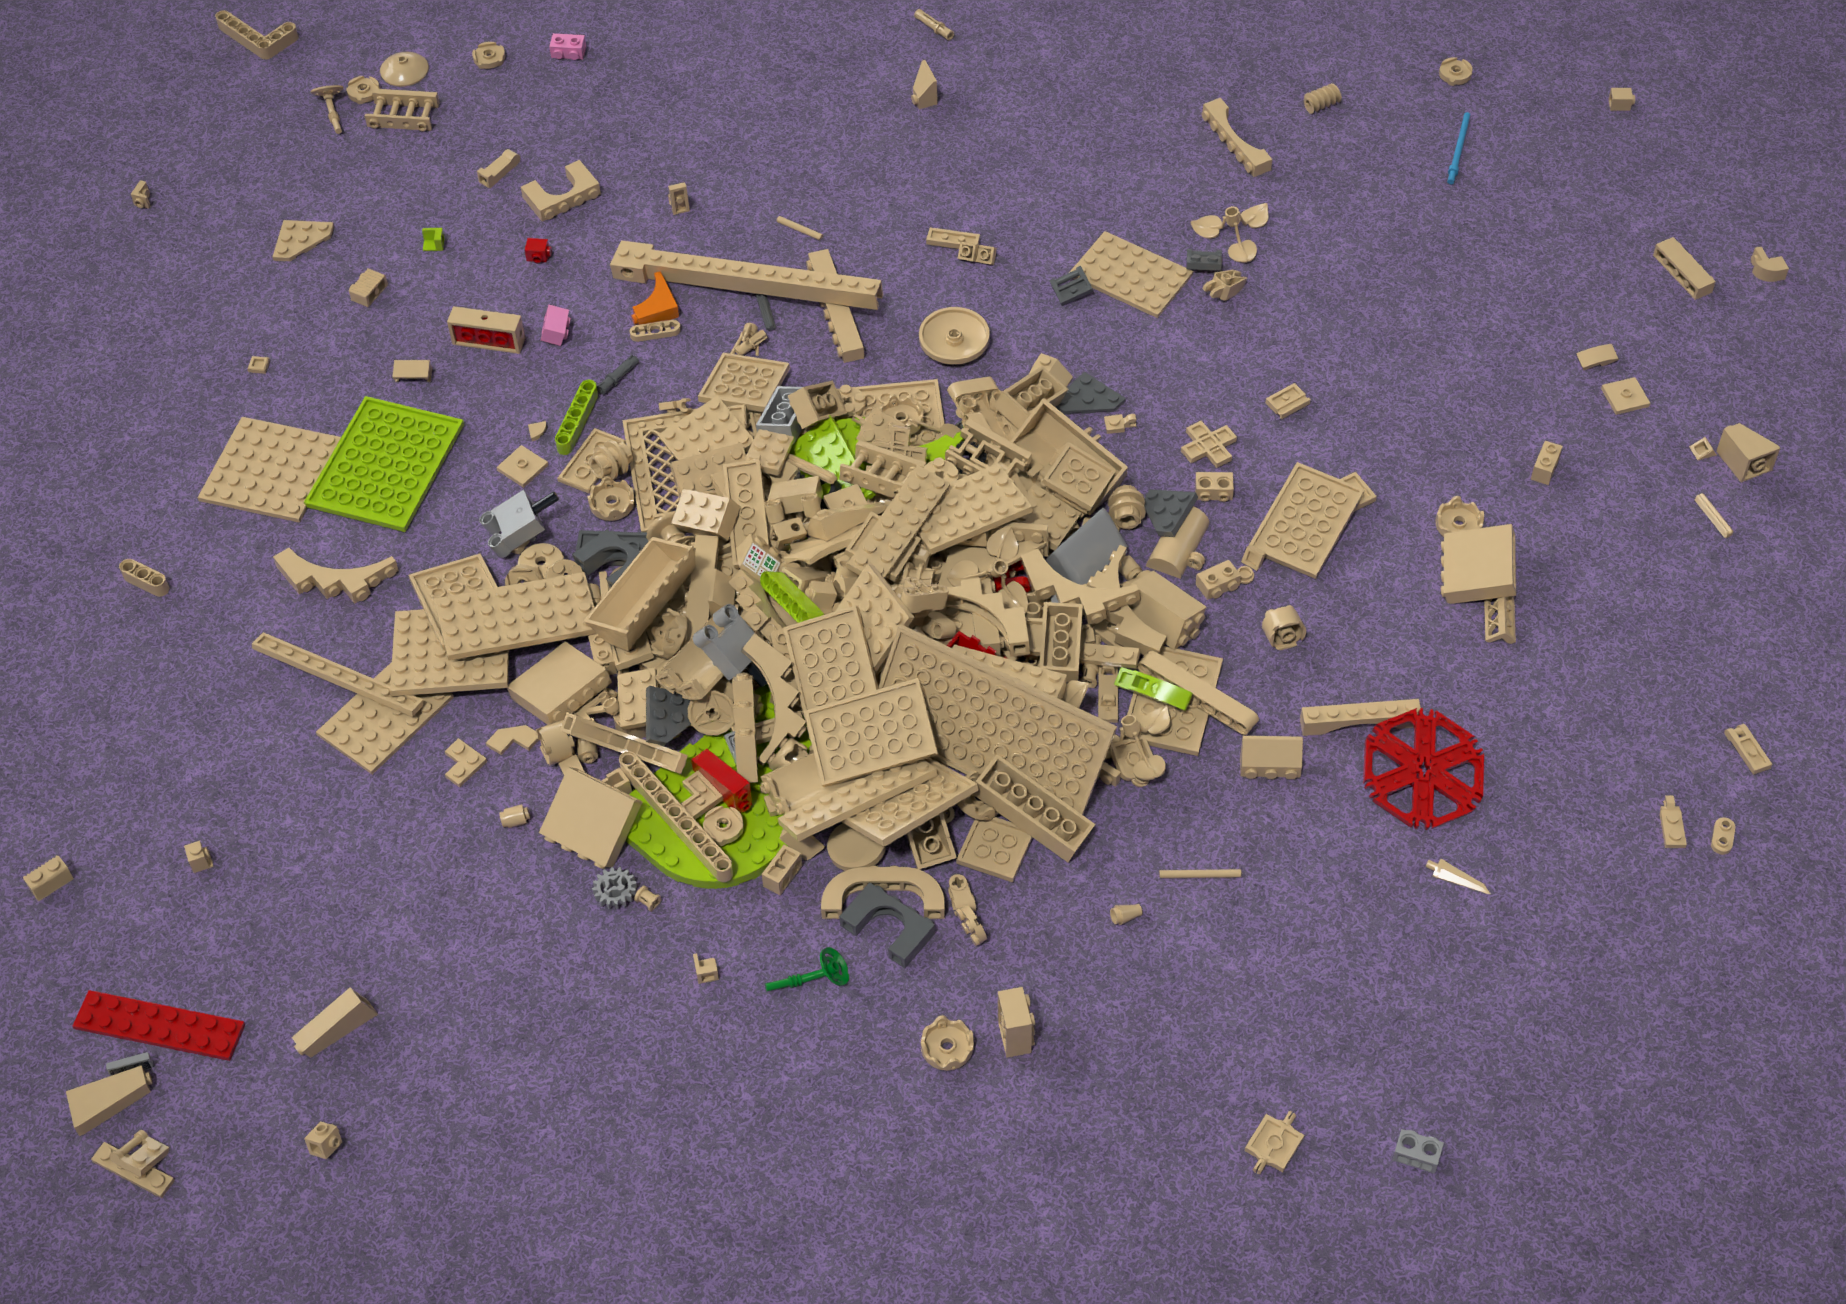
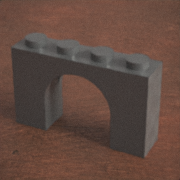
M606 529L574 552L572 556L586 575L591 574L609 561H626L620 569L606 578L609 588H611L641 551L634 549L627 541L621 540L616 533H611Z
M869 882L839 916L840 926L857 936L868 922L877 916L891 915L898 918L903 923L904 930L888 948V955L891 960L906 968L935 935V924L929 918L919 915L914 908L902 904L897 897L885 893L880 886H875Z

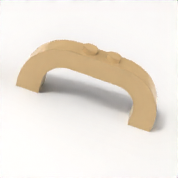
M870 866L846 870L835 876L828 883L821 901L822 919H839V916L843 913V904L847 897L857 891H862L870 882L875 886H880L884 891H911L922 899L924 903V917L929 919H945L944 895L938 882L926 872L910 867Z

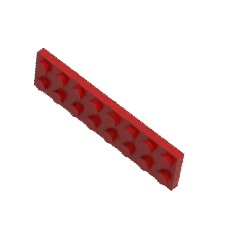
M88 990L72 1027L76 1030L230 1061L245 1027V1022Z

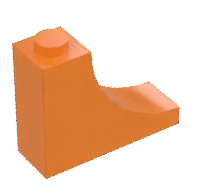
M661 271L654 273L655 288L652 294L644 302L633 306L631 318L634 325L667 321L679 317L678 306Z

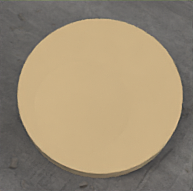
M844 823L834 829L827 842V850L831 861L836 867L844 871L857 867L874 866L881 860L886 850V846H881Z

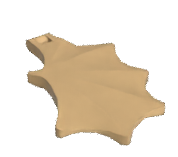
M863 523L828 541L811 536L807 540L791 543L789 545L792 551L783 558L784 562L790 563L802 560L811 565L830 553L848 547Z

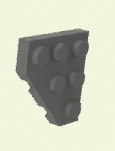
M1084 372L1067 387L1069 390L1056 408L1064 415L1101 411L1115 412L1126 402V398Z
M1153 489L1148 491L1145 496L1144 506L1158 536L1175 537L1198 499L1196 492Z
M648 686L646 688V742L664 746L691 724L688 719V706L691 700L682 698V695L676 692L672 694L666 689Z

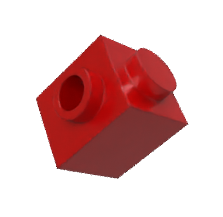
M527 238L524 250L526 261L535 263L547 262L548 257L552 255V247L549 246L548 239Z

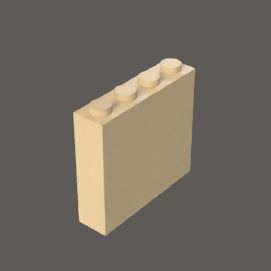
M1512 524L1444 533V541H1441L1442 552H1444V556H1441L1442 567H1444V571H1441V579L1444 582V586H1441L1442 597L1446 598L1447 603L1455 604L1516 596V535Z
M564 642L508 684L507 689L511 698L517 704L549 725L564 720L567 712L571 714L610 685L612 681L606 668L567 642Z
M568 767L539 833L545 836L544 839L554 844L558 842L561 844L562 849L572 852V850L577 852L579 858L587 861L589 859L593 860L594 865L599 868L613 867L643 801L577 768Z

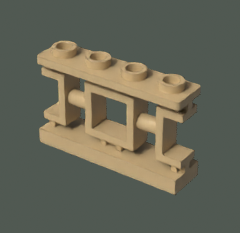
M969 418L960 433V436L966 439L962 446L958 449L951 445L945 452V460L960 468L967 475L990 467L977 460L983 450L997 457L992 466L999 463L1008 476L1011 475L1015 467L1024 472L1025 468L1031 463L1032 453ZM973 438L981 442L978 448L970 445ZM965 451L973 454L970 461L962 457ZM1005 456L1013 460L1009 466L1002 462Z

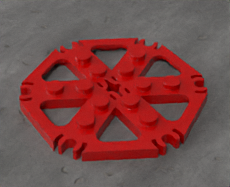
M1417 708L1376 724L1372 732L1377 736L1374 737L1371 734L1367 736L1364 747L1363 784L1368 782L1364 788L1374 789V792L1369 797L1373 798L1372 801L1410 828L1414 826V829H1417L1419 822H1423L1425 830H1428L1430 823L1431 829H1434L1474 811L1476 806L1471 801L1479 803L1483 797L1484 754L1479 755L1483 751L1482 748L1478 750L1473 748V745L1477 744L1478 740L1474 739L1475 736L1437 710L1434 713L1433 709H1430L1428 716H1425L1423 708H1420L1418 713L1416 712ZM1406 722L1412 723L1414 725V749L1389 732L1390 729ZM1441 726L1459 739V743L1435 752L1436 727ZM1376 751L1383 753L1399 764L1400 767L1378 776L1374 775L1372 772L1373 753ZM1423 762H1424L1425 768L1428 769V770L1425 772V774H1424L1423 770L1420 768V767L1422 766ZM1464 763H1471L1474 766L1473 787H1469L1447 772V770ZM1412 785V809L1410 813L1402 812L1387 801V795ZM1434 789L1455 802L1457 810L1442 817L1434 816Z

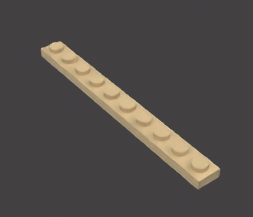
M264 632L252 643V649L411 717L424 705L423 699L413 695L391 696L390 685Z

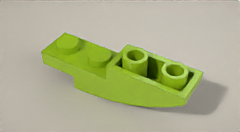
M1123 667L1120 668L1114 683L1119 688L1149 697L1154 701L1186 711L1193 694L1186 689L1161 679Z

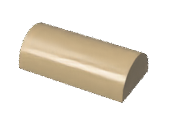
M1193 506L1175 537H1160L1146 563V567L1181 579L1188 566L1187 559L1190 557V553L1196 551L1209 527V519L1205 513Z

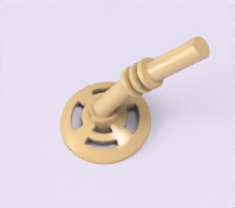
M330 85L312 89L311 94L323 96L324 100H326L329 120L333 124L335 132L340 134L342 132L339 124L340 119L335 111L332 99L334 98L333 95L344 89L343 86Z

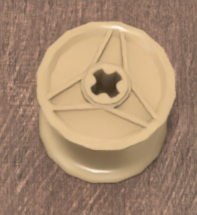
M675 512L656 519L647 530L646 538L648 541L655 537L691 546V543L695 542V536H685L686 532L671 524Z
M721 678L702 699L690 701L688 719L697 731L706 735H720L727 732L733 726V684L729 680Z

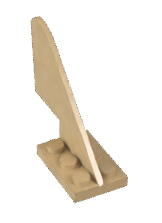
M1008 522L991 529V535L1005 527L1011 526L1018 543V552L1014 558L1005 560L1008 566L1021 560V554L1036 549L1040 550L1042 556L1048 557V525ZM951 546L939 584L947 588L953 587L947 580V575L954 565L962 560L974 562L978 567V573H981L990 568L996 561V556L990 555L986 548ZM987 573L983 576H980V581L992 575L991 573Z

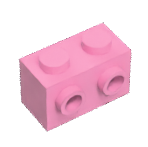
M553 33L549 46L551 58L583 60L586 50L585 35Z
M548 304L540 341L561 346L563 339H567L569 331L566 329V327H569L571 320L568 317V309Z

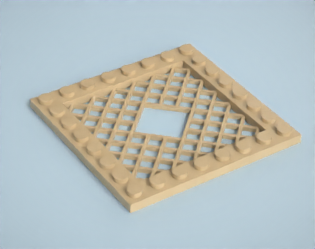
M692 409L690 412L678 411L622 420L626 445L633 457L630 468L641 532H647L650 525L656 519L665 514L672 513L671 511L674 508L677 509V504L680 500L678 492L675 491L676 485L672 488L665 485L669 480L674 482L672 472L670 474L663 472L667 466L670 467L669 464L675 457L666 446L663 447L658 444L660 442L659 437L654 442L647 438L651 434L658 436V434L696 409ZM747 410V428L751 425L753 432L747 431L755 438L757 434L756 424L763 412ZM645 442L650 444L647 449L645 448ZM654 447L661 450L657 455L650 452ZM664 452L671 455L667 461L660 458ZM647 455H648L649 457L653 458L649 463H648ZM656 461L663 463L659 469L652 466ZM649 469L655 472L652 477H650ZM659 474L665 477L661 483L654 480ZM652 483L658 486L654 491ZM661 488L668 491L664 497L657 494ZM671 494L678 497L675 502L668 500ZM654 497L660 500L656 505ZM664 502L671 505L666 511L659 508Z

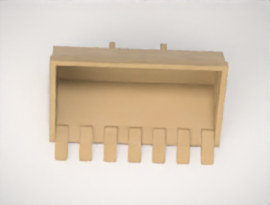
M652 537L584 622L605 642L629 651L646 628L650 629L653 626L654 618L666 603L671 604L673 602L674 593L695 569L696 548L693 545L688 546Z

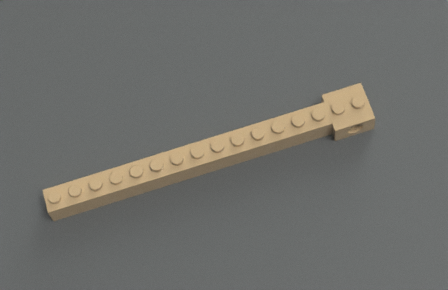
M622 240L610 263L613 278L645 284L648 279L655 280L654 273L661 271L665 281L874 310L879 308L877 298L882 299L883 297L882 282L877 279L655 250L652 244Z

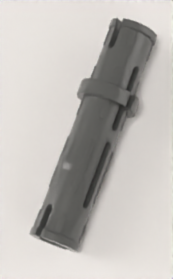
M630 355L612 373L606 375L605 379L597 385V391L605 395L609 389L617 386L620 379L639 364V359L635 355Z

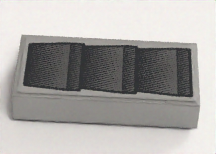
M148 1052L106 1063L110 1076L142 1066L144 1070L154 1068L153 1060Z

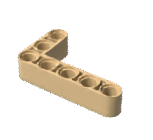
M219 11L215 15L218 27L222 32L262 59L272 58L299 38L296 26L292 22H286L268 35L263 36L228 11Z

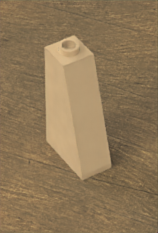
M350 987L292 1037L296 1043L294 1047L299 1054H306L311 1058L377 1016L378 1013L365 997Z
M139 1066L66 1091L73 1125L78 1135H84L151 1092L149 1085L153 1084L150 1073H145L143 1067Z

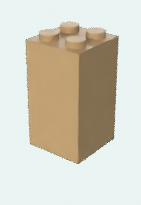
M1151 571L1131 583V585L1137 584L1140 600L1128 606L1147 626L1166 635L1165 644L1175 650L1198 636L1200 624L1205 619L1204 613L1207 608L1205 605L1155 571Z

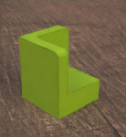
M422 228L424 238L423 251H443L445 241L443 228Z

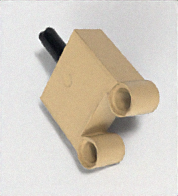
M798 472L794 476V480L772 483L768 501L764 503L768 522H781L785 519L784 514H786L788 520L793 519V513L802 521V511H804L806 517L817 515V512L821 510L820 504L823 495L819 476L805 478V475H801V472Z

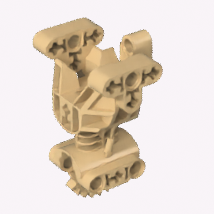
M849 560L839 561L836 573H828L825 578V582L833 583L837 592L832 612L836 611L859 577L858 574L846 568ZM886 577L885 580L889 584V578ZM906 577L904 584L890 585L915 617L908 628L912 629L914 626H918L922 632L925 631L936 639L950 638L955 635V623L941 612L935 611L945 608L949 589L946 586L940 584L926 585L914 577ZM884 669L879 674L880 679L882 678Z

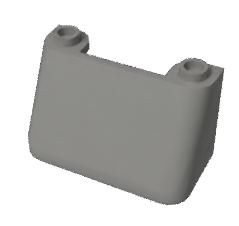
M1102 508L1062 543L1045 561L1061 576L1083 585L1088 583L1091 576H1095L1097 570L1101 571L1105 565L1111 562L1109 559L1113 550L1117 551L1119 545L1128 546L1109 513Z

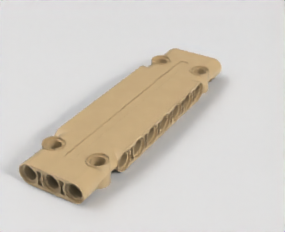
M992 377L954 382L948 387L947 391L957 407L956 415L962 419L963 427L969 418L1009 441L1019 430L994 407L1002 391L998 389ZM973 438L972 442H976V446L981 444L980 441ZM985 450L987 458L984 464L992 466L997 457ZM1005 456L1002 462L1009 466L1013 460ZM1030 466L1026 467L1024 472L1015 467L1009 476L1015 480L1014 484L1024 496L1033 484L1038 485L1050 494L1053 491L1047 486L1043 488L1039 484L1044 478L1039 473L1033 478L1027 474L1032 468ZM1075 522L1064 539H1068L1080 528L1077 522Z

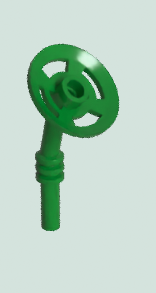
M826 947L820 953L822 969L765 983V989L767 992L785 987L793 988V985L794 987L802 986V983L825 976L835 985L843 986L849 981L848 967L838 951L831 947Z

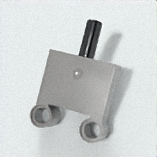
M522 490L496 508L481 515L479 522L492 535L488 540V545L498 557L504 558L526 541L534 542L536 540L535 536L545 530L538 513L559 500L558 495L555 492H551L534 503L525 490Z
M727 604L713 614L715 624L725 629L718 635V631L714 626L707 625L694 633L693 642L712 660L713 665L717 666L728 680H731L736 674L746 669L751 676L753 675L754 680L760 687H763L767 684L765 677L759 668L741 652L753 636L754 631L738 614L736 607L732 604Z

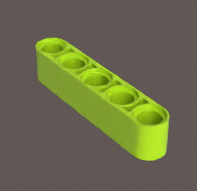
M584 380L580 384L555 436L557 452L561 455H568L573 451L596 403L598 391L596 382L593 380Z
M764 571L761 574V586L797 623L824 615L783 572Z

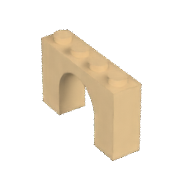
M580 160L565 166L566 176L574 186L572 190L565 194H548L536 180L521 186L523 199L542 222L552 219L555 215L567 212L570 208L580 206L585 201L595 199L601 194L599 182Z

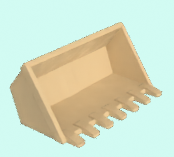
M1043 398L1010 442L1032 453L1031 463L1029 464L1032 468L1027 473L1031 478L1038 473L1045 477L1052 467L1049 462L1055 451L1067 442L1116 470L1114 476L1091 511L1087 513L1091 515L1109 499L1112 491L1120 486L1127 476L1128 467L1098 443L1101 439L1099 434L1093 438L1090 436L1092 428L1088 427L1082 430ZM1042 479L1039 484L1045 488L1046 485L1042 484ZM1080 512L1079 518H1082L1085 514Z

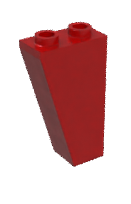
M705 749L691 759L693 771H699L723 796L722 801L729 808H735L741 813L747 811L753 805L750 783L710 750Z

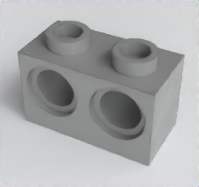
M1401 1129L1393 1161L1435 1174L1444 1142L1439 1141L1435 1137L1419 1135L1413 1130ZM1408 1144L1412 1146V1148L1408 1149L1403 1145ZM1425 1151H1430L1434 1155H1427Z

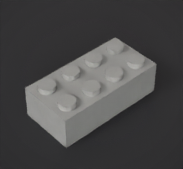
M777 386L756 424L757 432L761 429L793 436L795 443L802 428L797 421L793 408L790 406L788 395L803 387Z

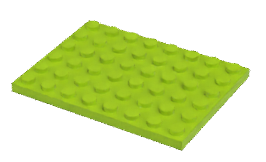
M365 396L305 499L304 505L307 508L406 532L461 432L464 420Z

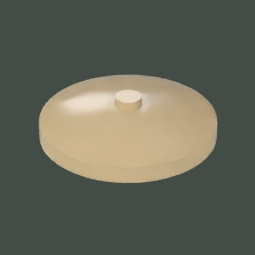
M948 307L937 310L924 319L919 329V343L922 350L933 360L945 364L970 362L983 354L989 344L990 333L987 322L978 313L966 308Z

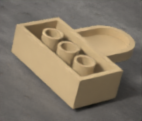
M1044 602L1043 619L1025 618L1030 654L1028 655L1040 656V668L1066 674V682L1078 681L1083 604ZM1003 637L1004 645L1009 650L1007 642Z

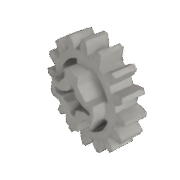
M611 867L610 872L604 869V875L597 874V880L593 881L594 887L592 891L595 900L600 901V906L607 904L608 909H610L612 905H615V908L619 909L620 904L626 907V901H633L632 896L636 894L637 884L634 875L629 874V870L622 872V868L619 867L617 871H614V868Z

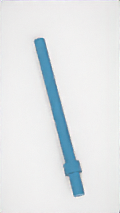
M1468 112L1464 113L1452 164L1448 169V184H1454L1455 177L1458 175V164L1471 116Z

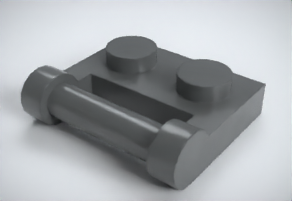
M1187 249L1186 269L1221 271L1222 250L1209 252Z
M1081 266L1076 267V270L1057 279L1049 280L1061 306L1093 292V288ZM1080 276L1079 278H1077V279H1075V280H1073V281H1071V282H1069V283H1067V284H1064V285L1058 287V285H1061V284H1063V283H1065V282H1067V281H1069V280H1071V279H1073V278H1076V277Z

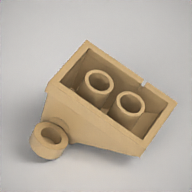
M952 807L906 834L917 869L957 858L946 823L951 822L954 818Z

